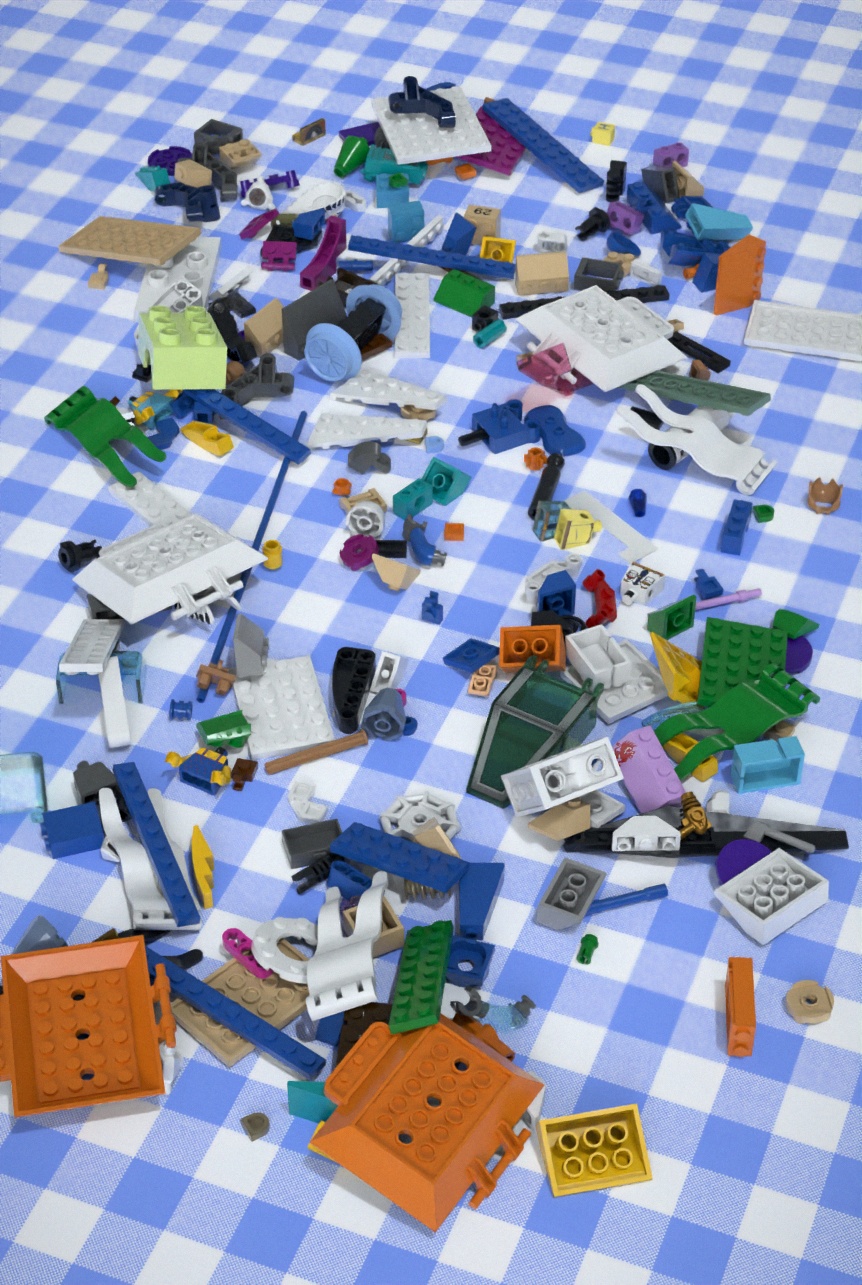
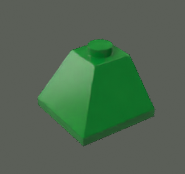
M691 595L648 614L647 630L669 640L694 627L697 596Z

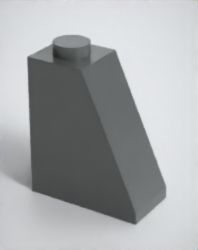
M652 165L641 169L643 182L654 190L664 203L674 201L675 198L680 199L675 167Z

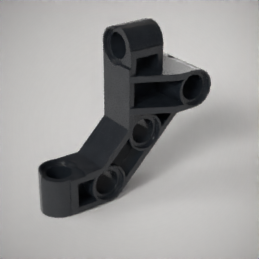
M220 300L213 302L208 307L207 313L211 314L227 346V357L231 361H237L241 364L258 357L253 343L246 342L239 336L238 331L240 330L234 320L235 317L231 315L225 303ZM214 306L220 309V313L214 310Z

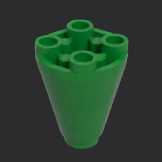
M351 135L346 137L333 171L336 176L343 178L366 163L370 147L364 137L359 138Z

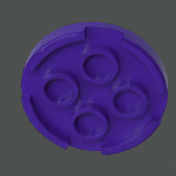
M169 146V149L160 151L156 149L148 156V166L166 168L168 176H175V164L178 159L192 158V153L189 149L179 146Z
M787 636L785 671L788 673H801L811 664L812 646L803 636L795 639Z
M739 839L728 843L722 848L715 860L714 866L719 886L772 853V851L763 844L749 839Z

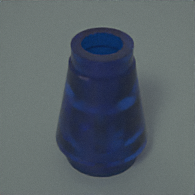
M634 489L630 492L628 500L636 517H643L646 514L647 494L642 489Z

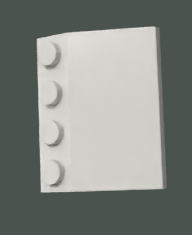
M778 848L714 890V894L744 931L762 945H765L828 902L829 880Z

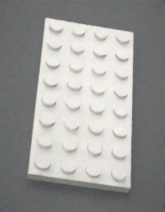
M754 300L744 344L753 347L759 346L768 349H780L788 352L794 351L860 362L862 361V315Z

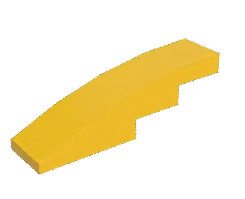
M198 825L193 826L191 842L194 878L204 909L213 907L211 889L214 888L212 873L214 870V859Z

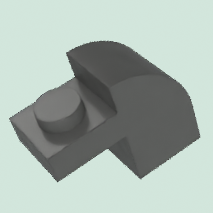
M371 441L362 442L348 453V466L362 475L371 466L387 474L391 470V458L386 453L381 452V444Z

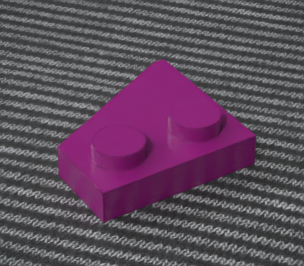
M275 208L254 217L239 233L241 239L247 237L250 239L256 236L261 228L279 215L278 210Z

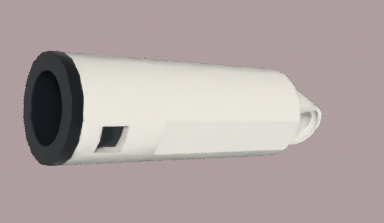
M698 406L688 415L708 419L721 431L729 424V420L733 417L734 413H728L720 409L714 410L706 406ZM673 426L665 431L692 433L689 429ZM651 443L648 446V453L652 462L663 470L673 468L689 456L686 451L677 447L659 446Z

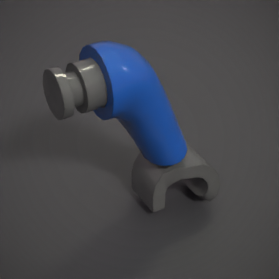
M408 514L403 524L402 536L405 540L411 542L418 562L431 566V563H441V566H444L447 553L444 552L442 554L441 551L436 550V546L430 544L424 535L428 522L423 521L421 525L413 520L411 514Z

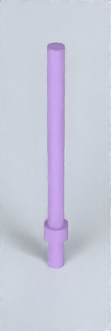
M760 588L748 591L744 589L736 591L735 594L696 602L695 610L736 601L739 603L745 602L749 598L762 596V591Z

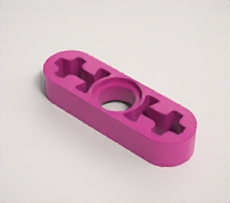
M229 928L223 932V947L254 976L264 979L273 974L271 968L266 970L262 966L259 967L253 955H242L243 951L252 950V940L241 930Z

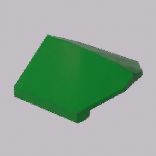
M779 609L775 612L772 629L788 631L787 636L795 639L818 629L820 624L797 613Z

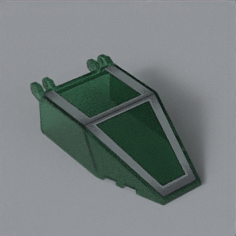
M535 655L530 656L523 667L491 704L466 793L502 809L510 806L511 802L501 776L581 745L596 726L597 704L603 693V683H598L593 693H591L589 690L593 684L592 679L587 678L582 688H579L545 674L544 672H546L549 664L547 660H543L537 670L533 669L537 664L538 657Z

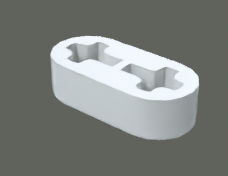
M345 191V206L355 212H363L367 209L366 200L353 191Z

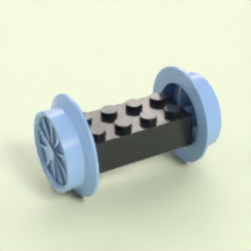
M376 284L355 287L347 296L346 309L348 317L345 320H342L338 326L320 323L309 330L304 353L308 365L318 376L328 381L348 380L355 377L362 365L360 351L380 333L390 340L398 334L401 327L402 308L397 297L389 289Z

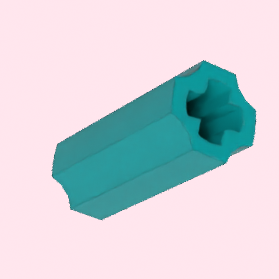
M495 320L475 334L473 341L481 349L505 333L507 326L503 320Z

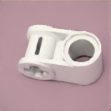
M547 231L537 233L536 238L538 242L535 246L537 252L553 253L567 251L566 234Z

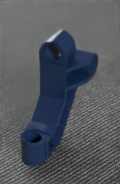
M405 77L403 80V92H395L388 97L392 113H426L438 119L439 128L455 127L456 118L452 103L420 87L416 77Z
M178 182L160 185L154 190V201L158 205L177 204L186 207V217L189 219V222L202 221L206 223L217 221L221 217L215 187L212 185L196 188Z

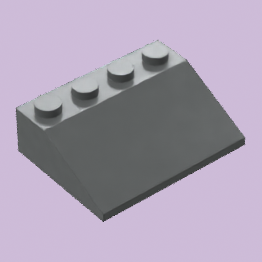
M334 280L327 281L282 308L285 354L300 361L305 357L306 337L313 326L320 323L338 326L342 320L347 318Z

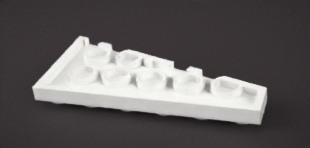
M367 369L360 371L355 377L350 378L329 394L330 400L345 398V401L352 402L358 399L362 400V403L389 406L390 403H397L398 407L414 405L415 408L436 410L447 402V397L444 394Z
M321 413L305 446L313 451L314 447H323V449H330L332 445L347 447L379 439L381 442H388L389 438L396 437L399 440L423 437L427 423L426 420Z

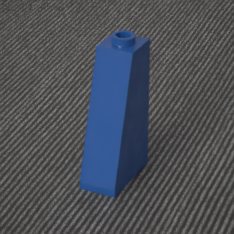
M469 863V870L459 879L460 937L471 940L484 939L504 883L505 863Z

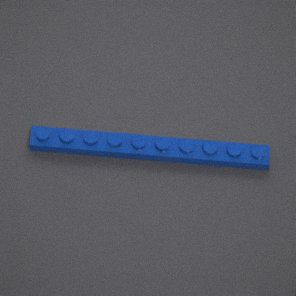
M351 235L348 244L349 251L514 280L516 264L510 262H501L477 256H467L460 253H450L443 250H433L426 247H416L409 244H399L392 241L388 242Z
M182 389L184 394L210 408L216 414L299 465L311 455L310 448L215 389Z
M135 762L113 764L112 771L177 927L200 924L201 917Z
M145 946L149 978L155 981L157 978L155 966L160 963L164 964L166 976L170 980L171 992L310 1081L326 1065L325 1058Z

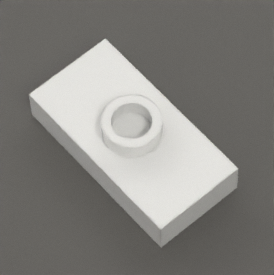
M637 260L631 262L630 277L652 287L661 285L662 271Z

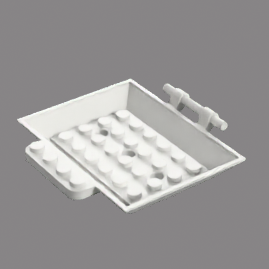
M597 285L543 305L515 319L541 341L538 346L532 342L527 344V348L533 352L535 357L540 361H545L556 370V374L563 379H567L572 384L577 382V378L571 374L573 368L577 369L604 392L687 358L667 340L673 336V325L637 298L625 297L616 301ZM551 349L564 359L560 364L548 355Z
M194 513L171 525L165 523L154 524L102 548L99 551L100 557L94 559L72 581L130 624H134L179 602L182 608L171 613L172 619L177 620L185 615L190 616L198 612L199 608L218 599L223 600L233 595V592L243 588V583L239 580L229 585L226 579L268 560V557L209 519ZM214 586L216 592L197 601L193 599L192 595Z

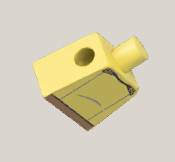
M561 509L554 540L560 550L589 544L592 533L601 532V521H594L587 510Z

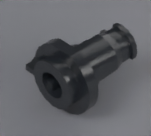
M594 207L589 211V218L582 222L580 226L575 227V230L581 231L577 237L581 241H585L587 237L594 235L598 231L602 233L610 229V218L604 210Z
M95 539L91 542H83L76 545L70 540L59 543L60 549L58 551L59 561L69 572L78 571L81 563L100 557L99 551L102 549V546L94 547Z

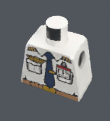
M632 561L621 581L620 594L622 601L627 605L632 604L633 601L646 605L664 590L665 574Z

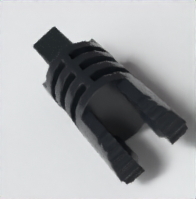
M338 854L333 857L328 855L292 875L293 881H299L305 877L308 880L296 888L298 894H302L318 883L328 879L331 864L334 861L345 862L344 857Z

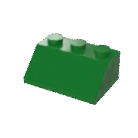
M453 269L443 277L433 302L472 318V315L484 305L490 308L495 304V286Z

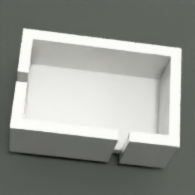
M602 624L565 636L566 657L593 693L610 688V684L616 686L631 680L632 662L616 641L611 638V635Z

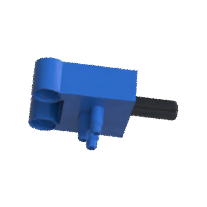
M511 399L501 405L493 403L492 408L472 414V429L474 432L460 436L458 442L460 446H465L482 440L494 454H498L528 443L539 442L541 422L537 419H528L525 421V424H522L523 403L518 399Z

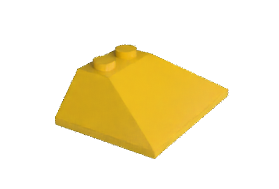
M651 632L650 638L663 682L668 689V696L673 701H680L685 708L688 709L690 707L697 712L709 708L708 706L697 705L701 661L656 633Z

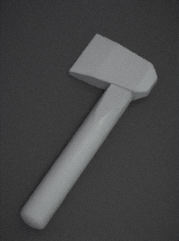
M756 821L743 836V838L760 843L764 835L811 854L815 851V845L770 828L761 821Z

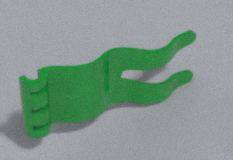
M81 386L44 416L46 424L53 423L55 429L71 433L92 458L101 462L116 480L126 487H134L137 484V480L127 470L115 450L109 444L111 440H126L137 447L145 456L157 462H163L167 458L166 453L158 449L140 429L129 424L110 401L105 398H96L86 386Z
M771 663L763 670L760 679L744 682L733 687L717 702L703 711L681 713L670 717L654 730V733L661 746H663L678 734L688 730H724L722 734L711 735L698 742L674 768L681 782L712 754L723 750H734V745L757 741L768 729L778 722L806 713L811 702L815 704L820 702V696L777 664Z

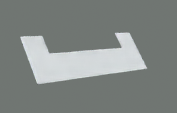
M585 490L562 501L564 503L563 508H561V504H556L560 509L589 511L594 521L600 520L603 528L629 547L618 553V555L630 564L632 561L635 562L660 549Z

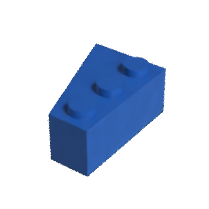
M703 254L692 281L701 293L716 290L718 263L721 254Z

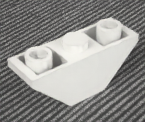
M633 816L613 832L612 851H679L681 833L657 816Z

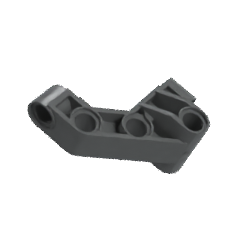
M198 142L194 144L192 158L178 159L177 163L190 159L212 170L211 181L221 188L220 199L237 200V173L210 154L205 143Z
M267 353L260 357L259 365L227 385L225 389H222L221 394L241 406L253 397L291 395L294 391L295 378L290 373H277L276 358L273 354Z

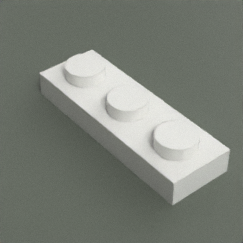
M250 266L246 267L212 293L210 298L213 301L217 298L222 300L229 294L228 290L232 292L239 287L238 282L242 284L248 280V275L253 270Z

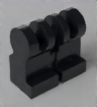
M611 160L606 181L607 202L619 201L620 195L623 196L626 189L627 162Z

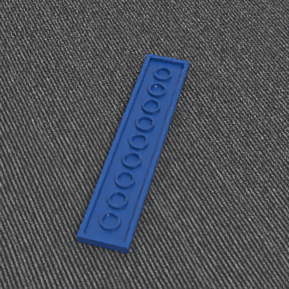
M503 98L483 104L482 110L578 193L603 186L604 180L585 165L510 99Z

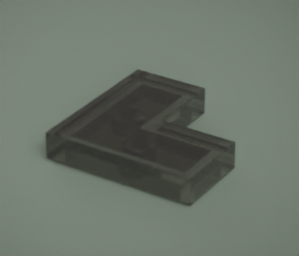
M238 292L218 299L225 303L229 312L233 311L241 319L256 313V308ZM214 306V310L220 313V309Z

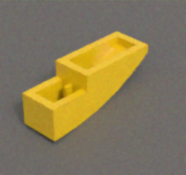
M193 420L180 428L181 432L188 439L212 454L222 456L234 448L231 436L218 432L216 425Z
M681 733L662 747L679 764L698 741ZM712 755L709 756L691 775L704 782L717 774V758Z

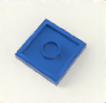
M470 638L444 656L443 661L446 665L474 673L498 656L500 648Z

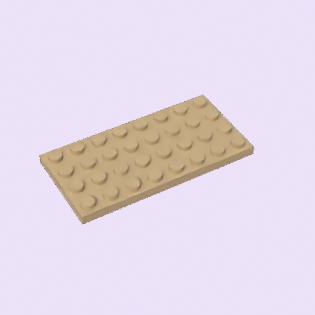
M99 216L60 244L58 248L60 252L67 254H79L80 256L86 255L94 258L102 257L105 259H117L118 261L125 260L132 263L140 262L161 266L180 250L186 248L189 243L195 241L202 232L198 227Z

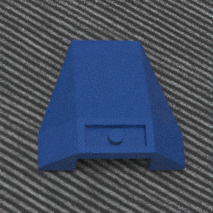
M661 229L660 254L668 264L679 266L699 264L704 253L723 254L731 248L724 241L716 242L706 238L697 240L696 236L679 233L675 229Z

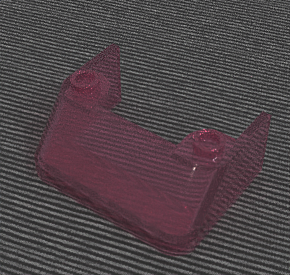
M564 343L536 353L516 363L519 372L542 386L559 394H564V396L573 395L574 391L594 384L577 369L571 368ZM571 371V374L577 378V382L572 384L567 379L561 378L560 375Z

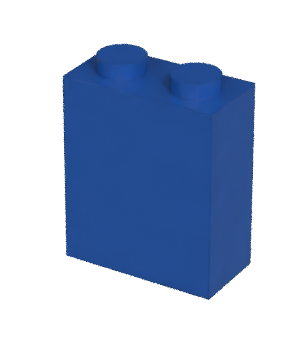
M95 801L42 813L43 822L40 823L42 836L47 835V838H44L46 852L51 851L53 859L101 849L104 833Z

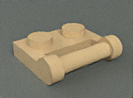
M375 488L368 489V492L348 498L342 497L338 500L341 509H344L347 514L356 503L361 501H373L382 508L383 512L387 511V504Z

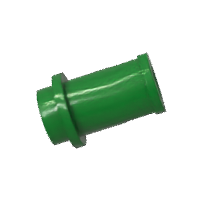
M586 934L581 938L582 945L576 957L577 961L581 964H584L585 959H587L585 964H590L594 950L599 946L598 938L593 934Z

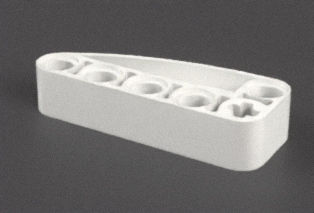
M179 279L168 287L151 306H166L170 308V313H184V308L187 306L203 307L201 291L185 279ZM138 324V326H137V328H136V330H135V333H134V337H135V342H136V347H137V349H138L139 324Z
M112 656L109 658L103 672L99 674L109 748L131 745L118 656Z

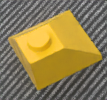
M483 236L480 258L513 263L516 240Z

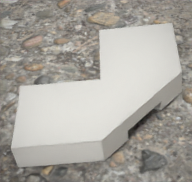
M295 781L287 795V800L299 821L308 824L322 822L328 813V806L310 802L316 792V786Z

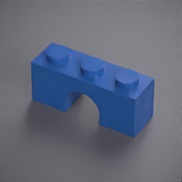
M733 500L723 532L721 553L740 556L745 532L748 531L751 521L753 502Z

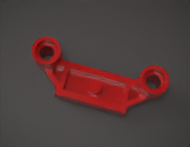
M596 569L592 575H588L582 582L586 590L595 593L596 614L591 615L586 620L588 628L603 625L608 621L613 623L617 618L615 591L604 580L605 574L600 569Z

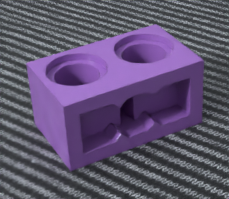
M681 142L654 149L653 165L672 167V161H676L682 167L688 166L689 149Z
M620 201L611 202L607 210L610 218V227L619 228L626 235L639 232L645 214Z

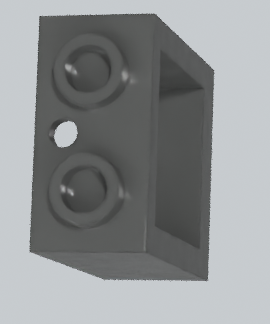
M210 119L194 132V142L203 143V137H211L212 134L219 136L222 134V137H224L223 134L226 137L227 134H232L233 142H239L243 139V128Z
M582 257L574 275V290L582 291L595 285L605 292L619 290L620 281L623 280L624 271L621 270L622 263ZM587 275L599 276V277H605V278H611L612 280L603 279V278H597V277H591V276H587Z

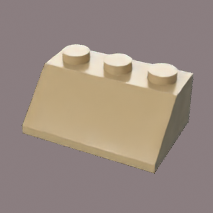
M566 251L516 255L515 286L518 296L569 291V270Z
M274 298L244 322L245 341L253 343L259 358L263 354L271 353L283 343L282 308L284 306L277 298Z

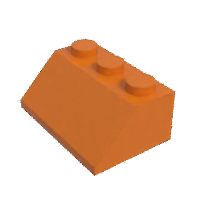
M562 626L500 627L499 668L505 673H520L524 668L534 672L566 671V648Z

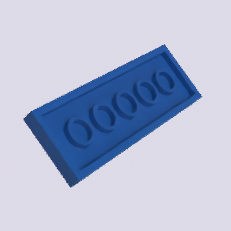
M353 822L330 844V852L447 893L469 870L468 861L357 822Z

